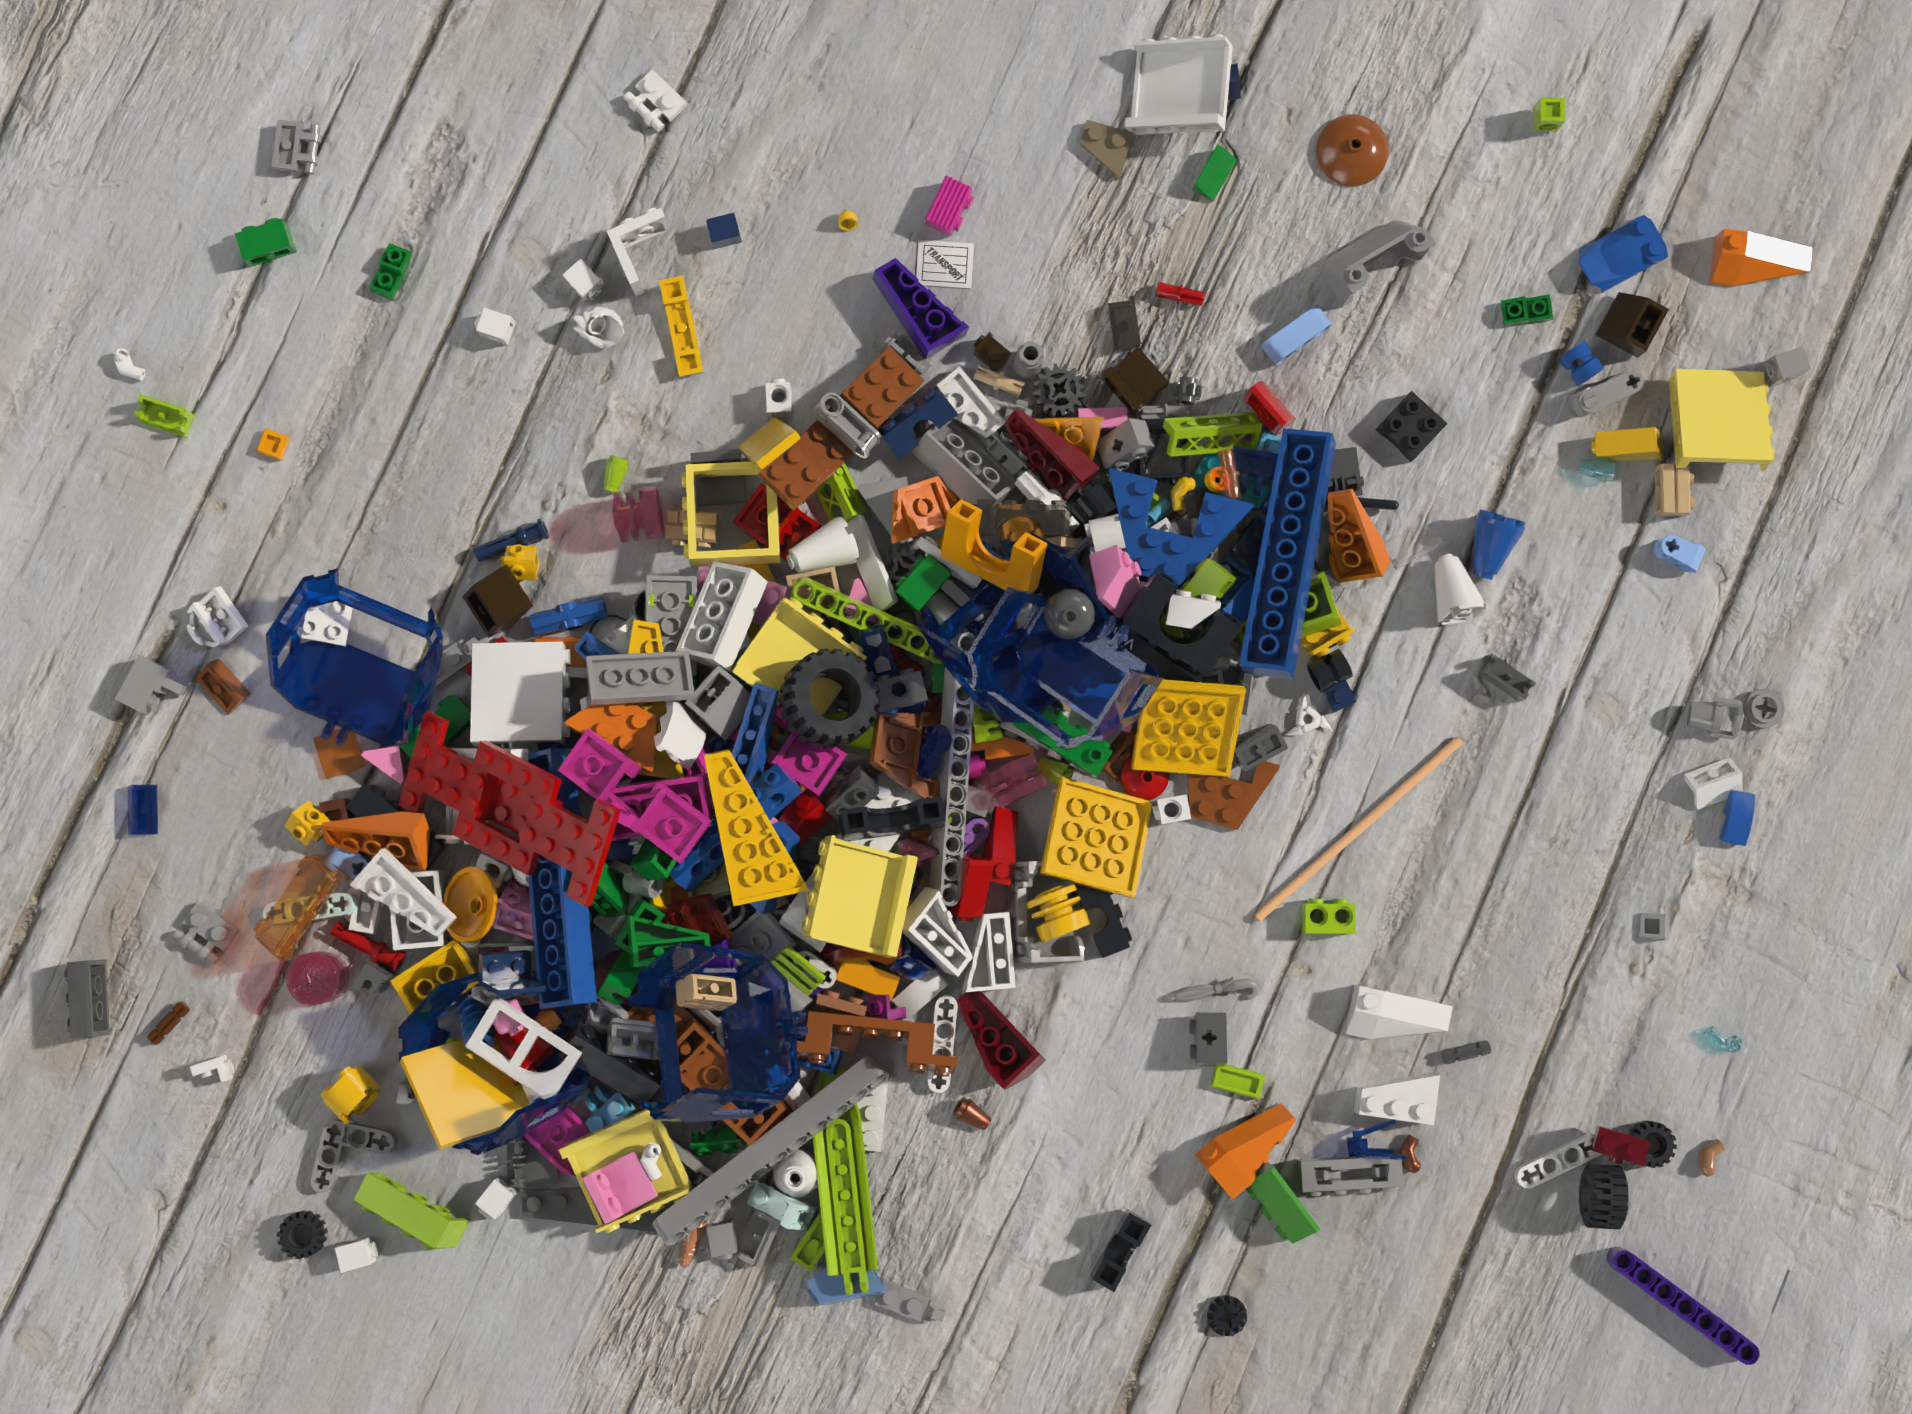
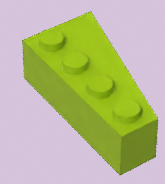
M1324 571L1311 580L1301 638L1342 625L1329 581ZM1247 619L1241 624V629L1238 632L1242 646Z
M379 1172L367 1173L353 1199L361 1204L360 1208L371 1214L375 1212L381 1216L380 1220L390 1226L395 1224L401 1228L400 1232L410 1238H418L422 1241L421 1245L429 1250L434 1251L435 1249L454 1248L457 1246L470 1222L469 1219L463 1216L461 1218H454L449 1215L450 1209L436 1204H427V1197L416 1192L408 1194V1187Z

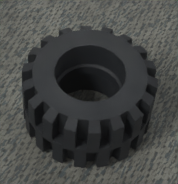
M1587 1164L1582 1172L1579 1186V1207L1585 1226L1587 1228L1621 1229L1626 1220L1629 1203L1628 1182L1623 1168L1620 1165Z

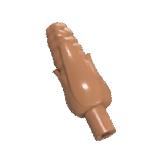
M704 1222L686 1235L681 1242L683 1246L681 1247L679 1264L683 1268L690 1265L696 1249H699L707 1227Z

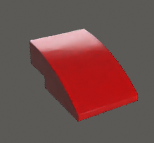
M1264 381L1253 385L1244 397L1245 402L1275 436L1281 434L1283 428H1288L1296 420Z
M761 483L732 523L765 548H769L766 486ZM777 495L780 558L788 563L787 556L789 555V550L822 526L803 513L798 507L793 511Z

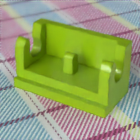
M139 394L137 401L141 404V408L139 411H134V416L139 419L140 423L187 437L194 418L193 413L187 409Z
M986 691L974 694L972 732L975 743L1003 739L993 701L979 702L983 698L987 699L990 697L989 692Z

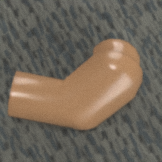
M1718 1139L1698 1153V1169L1706 1177H1710L1715 1173V1156L1725 1150L1723 1144Z

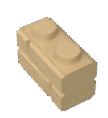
M1660 464L1655 467V516L1683 517L1690 514L1695 505L1694 496L1690 495V486L1694 483V473L1690 471V464L1686 468H1676L1675 464Z
M668 509L665 538L671 542L672 546L684 547V544L688 543V535L683 533V520H687V511L683 512V510ZM695 511L697 548L710 549L711 545H717L719 515L713 512Z
M690 974L685 979L682 978L677 981L675 985L677 1005L679 1007L722 1011L728 1006L735 1004L737 1000L734 978Z

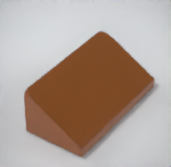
M219 659L207 663L196 677L200 685L228 715L251 695Z
M1130 729V733L1122 731L1110 744L1109 749L1113 752L1102 768L1115 782L1120 780L1121 768L1124 762L1133 755L1136 732Z

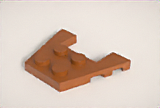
M942 711L938 713L879 714L874 723L869 764L920 799L938 797L940 782L917 775L922 730L940 735Z
M1267 761L1257 765L1251 784L1224 776L1187 774L1188 804L1191 817L1238 830L1279 770L1280 765Z

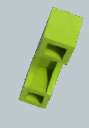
M1207 559L1199 563L1195 569L1196 574L1191 581L1187 580L1180 590L1190 591L1192 597L1201 598V594H1209L1222 598L1237 578L1216 561ZM1167 604V606H1166L1165 609H1164V611H1165L1166 613H1167L1168 604ZM1166 613L1160 619L1163 629L1170 635L1178 638H1190L1187 628L1165 624Z

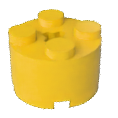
M348 1066L343 1069L338 1075L339 1080L333 1086L329 1085L320 1095L323 1098V1103L344 1124L354 1121L351 1116L355 1113L362 1115L379 1097L380 1094L377 1090L383 1089L362 1066H356L353 1069Z

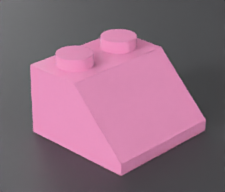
M1117 545L1093 553L1089 557L1098 599L1113 614L1121 617L1141 586L1139 581L1141 570L1136 561L1133 562L1127 552H1123Z

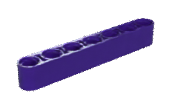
M1613 1247L1608 1251L1606 1260L1611 1268L1731 1357L1745 1365H1752L1758 1361L1760 1351L1753 1342L1644 1261L1621 1247ZM1620 1254H1625V1262L1618 1266L1616 1262L1617 1257ZM1642 1269H1645V1278L1641 1281H1638V1272ZM1665 1284L1666 1292L1664 1295L1659 1296L1658 1288ZM1685 1299L1687 1306L1683 1311H1679L1678 1305ZM1703 1315H1706V1324L1704 1326H1700L1699 1319ZM1727 1330V1339L1721 1342L1720 1334ZM1747 1345L1748 1353L1741 1357L1740 1351Z

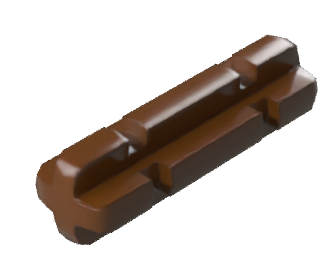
M178 1002L172 1008L173 1011H169L156 1025V1029H153L147 1035V1039L154 1045L160 1044L165 1038L164 1035H168L181 1021V1017H184L190 1011V1008L184 1002Z

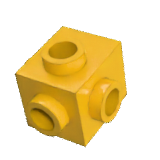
M537 545L507 546L505 556H501V567L507 564L517 581L537 580L539 570Z
M308 800L291 813L285 827L297 840H300L307 846L314 840L319 842L324 837L320 825L322 822H329L330 820Z

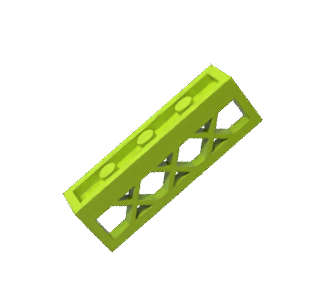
M1252 412L1165 418L1163 428L1170 435L1167 454L1169 457L1256 450L1262 423ZM1252 433L1250 442L1241 443L1239 441L1246 434ZM1225 435L1232 436V438L1227 443L1221 445L1218 444V441H1220ZM1203 437H1210V440L1203 446L1196 445ZM1187 438L1189 440L1181 448H1176L1178 439Z
M845 463L816 491L830 521L837 517L835 513L836 505L840 506L844 514L842 518L846 522L858 514L865 515L868 513ZM825 484H829L832 489L831 497L827 496L825 492Z

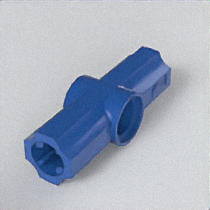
M603 597L579 603L568 602L555 607L556 609L530 615V622L535 636H540L559 630L570 631L578 629L583 624L608 618Z

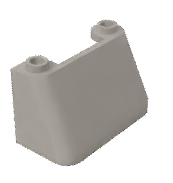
M1394 220L1329 257L1321 267V274L1342 308L1351 303L1355 291L1361 289L1366 284L1368 273L1364 266L1390 251L1397 261L1405 258L1411 260L1412 264L1415 265L1425 259L1436 242L1427 229Z
M1042 861L1015 862L1010 886L1006 885V912H1009L1013 962L1084 961L1085 943L1080 936H1074L1073 931L1041 943L1036 927L1045 922L1044 917L1033 919L1031 917L1032 914L1041 911L1039 906L1028 909L1026 904L1038 894L1055 887L1071 886L1074 884L1076 886L1078 884L1040 874ZM1072 893L1067 894L1068 899H1072Z

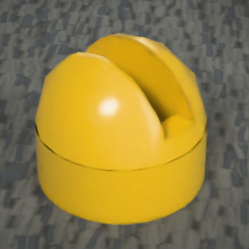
M845 209L839 214L838 226L841 230L852 231L858 226L857 216L854 211Z

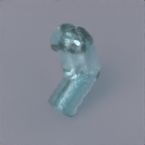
M1714 1026L1704 1032V1035L1715 1049L1720 1052L1735 1053L1741 1049L1742 1039L1737 1035L1722 1037Z

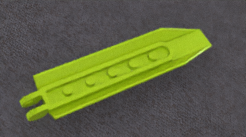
M838 1068L836 1075L820 1071L817 1093L846 1072V1068ZM856 1103L813 1137L828 1276L843 1275L846 1295H852L854 1290L851 1273H859L860 1289L862 1293L869 1292V1284L866 1271L878 1270L862 1120Z

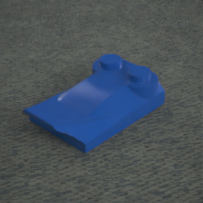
M1643 215L1580 249L1578 263L1590 284L1599 287L1603 293L1665 260L1668 257L1666 244L1654 223Z

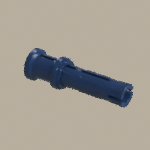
M539 518L536 523L526 527L519 526L515 532L474 547L473 550L477 560L481 562L506 552L507 546H527L539 539L544 538L546 540L550 537L543 519Z

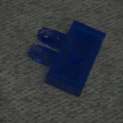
M1233 446L1228 472L1242 474L1239 493L1245 494L1249 475L1257 477L1254 495L1260 496L1263 478L1274 480L1278 454Z
M939 723L935 727L927 725L924 731L928 739L921 738L917 771L922 778H930L933 771L938 768L941 758L949 750L953 741L947 727Z

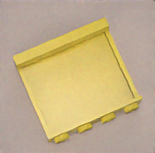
M1676 369L1669 379L1676 468H1686L1690 462L1760 464V471H1765L1774 460L1775 450L1771 447L1770 440L1773 429L1769 425L1768 419L1770 404L1767 403L1766 398L1768 382L1765 381L1764 372Z
M791 597L789 600L782 598L730 672L752 688L754 683L780 690L781 684L785 682L784 677L787 672L812 652L816 653L820 649L826 648L831 652L836 648L842 649L843 655H846L848 652L856 655L855 660L857 662L866 660L867 657L862 654L864 649L854 642L848 644L842 639L844 635L834 627H831L830 630L822 625L824 621L813 612L807 614L802 610L803 605ZM817 678L810 686L811 703L821 716H823L842 689L837 682L828 678ZM780 692L778 693L777 705H779L778 699L782 696Z
M834 835L825 837L818 849V854L821 855L819 865L815 866L813 872L814 888L810 890L807 898V904L810 906L808 915H805L802 921L803 937L888 958L897 957L918 857L911 855L902 856L836 839Z
M652 1105L571 1141L559 1149L562 1159L568 1158L597 1221L596 1233L603 1230L606 1233H610L620 1227L619 1223L626 1220L628 1223L635 1222L643 1217L642 1213L649 1210L651 1213H655L665 1208L664 1204L673 1200L676 1203L693 1188L656 1105ZM649 1143L658 1144L661 1148V1153L656 1165L662 1176L651 1181L658 1196L605 1224L582 1178L633 1151H636L641 1159L644 1148Z

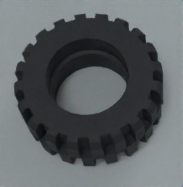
M828 648L820 649L816 653L812 652L806 655L785 675V682L781 684L779 690L782 696L778 699L779 707H784L781 717L783 721L788 720L790 723L787 727L791 733L796 731L799 734L797 739L804 743L808 740L811 747L818 748L823 746L824 750H830L834 747L841 748L867 732L871 727V723L876 720L878 712L875 709L880 707L881 700L876 698V694L880 692L879 685H874L872 680L875 678V675L872 671L867 672L865 669L867 664L863 660L859 662L855 660L856 655L850 652L843 655L842 649L834 648L831 652H829ZM815 679H831L844 689L849 702L848 713L844 719L840 721L829 720L815 710L810 699V686Z

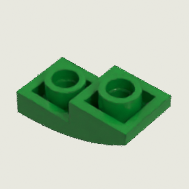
M389 243L379 261L380 268L369 286L370 292L393 301L407 271L412 252Z
M1550 294L1525 298L1524 296L1501 300L1504 325L1553 320Z

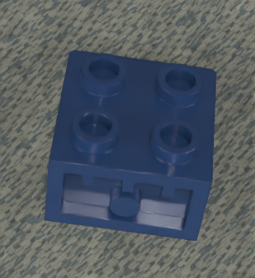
M521 950L479 954L478 984L486 988L488 992L495 993L498 998H512L513 994L536 996L537 992L546 991L544 984L530 977V951Z

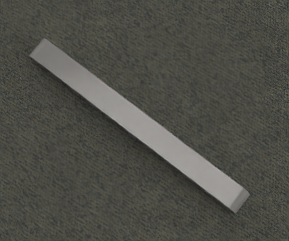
M969 632L953 633L949 636L946 643L937 781L940 782L938 797L942 796L946 822L942 828L933 829L929 888L940 891L941 899L945 906L957 904L961 895L978 651L977 638ZM961 639L964 641L963 649L960 646ZM960 664L962 665L963 669L961 674L958 670ZM958 689H960V692H961V695H960V698H959V699H958V697H957V690H958ZM956 714H958L959 721L957 724L955 722ZM956 738V740H957V747L954 749V747H953V742H954V739ZM953 764H955L956 768L954 774L951 770ZM951 789H953V791H954V795H953V798H952V799L950 798V790H951ZM950 813H951V815H952V821H951V823L949 824V823H948V816H949ZM949 839L950 847L947 849L946 842ZM946 864L949 867L947 874L944 871ZM946 889L947 895L943 899V891Z
M869 1054L862 1058L659 1215L652 1225L666 1246H671L680 1241L886 1081L889 1073L874 1054Z

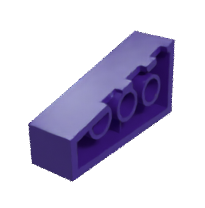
M894 258L875 270L872 280L925 360L966 336L969 326L964 321L959 320L948 306H944L930 289L927 290L919 282V279L898 259Z

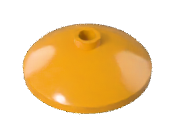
M465 867L459 870L448 883L443 904L457 917L447 928L448 933L459 942L472 943L481 939L493 925L498 909V893L492 877L484 869Z

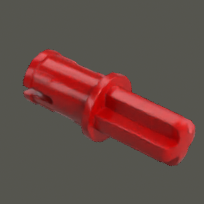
M1159 281L1155 297L1174 300L1177 304L1184 302L1202 306L1205 293L1184 288L1182 284L1176 286Z

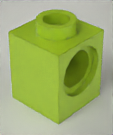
M1541 97L1533 107V131H1558L1564 124L1565 98Z

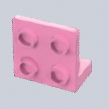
M512 877L498 900L496 918L491 927L534 941L529 887L522 886L515 877Z
M636 1151L582 1178L605 1224L658 1196Z

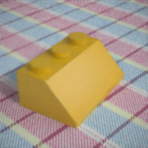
M455 939L390 980L416 1023H425L470 994L472 987L481 986L478 984L479 968Z

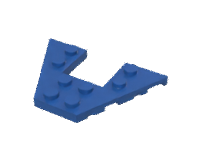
M1109 468V476L1126 552L1133 562L1136 561L1141 570V576L1139 577L1148 579L1154 569L1158 568L1177 580L1178 587H1181L1188 577L1195 572L1199 563L1205 560L1225 540V537L1236 528L1238 523L1254 507V504L1205 492L1193 538L1146 527L1157 480Z

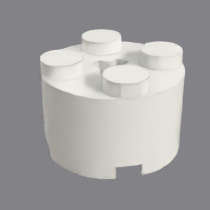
M1118 514L1089 520L1088 524H1084L1089 544L1094 543V547L1090 548L1091 554L1117 545L1123 552H1126Z

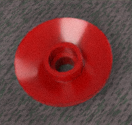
M1131 755L1121 768L1120 780L1122 787L1128 795L1147 801L1157 798L1168 785L1169 772L1132 770ZM1146 772H1149L1151 775L1148 781L1143 779V775Z

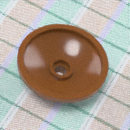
M1356 114L1343 115L1333 119L1324 127L1316 144V157L1321 170L1332 181L1344 186H1361L1374 180L1384 169L1389 155L1388 141L1381 127L1373 120ZM1357 142L1359 144V148L1352 147L1351 143Z

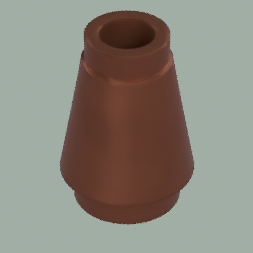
M964 1097L961 1098L953 1111V1115L957 1117L958 1121L983 1131L987 1129L992 1119L970 1098L968 1100Z

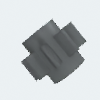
M1182 376L1179 382H1174L1172 396H1177L1176 402L1179 404L1194 405L1195 399L1200 400L1203 386L1197 385L1198 379Z

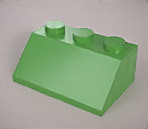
M1269 1162L1260 1166L1255 1173L1256 1179L1245 1190L1252 1200L1258 1198L1263 1205L1259 1209L1269 1221L1272 1218L1278 1225L1275 1231L1283 1241L1288 1239L1293 1244L1319 1231L1320 1227L1275 1167Z

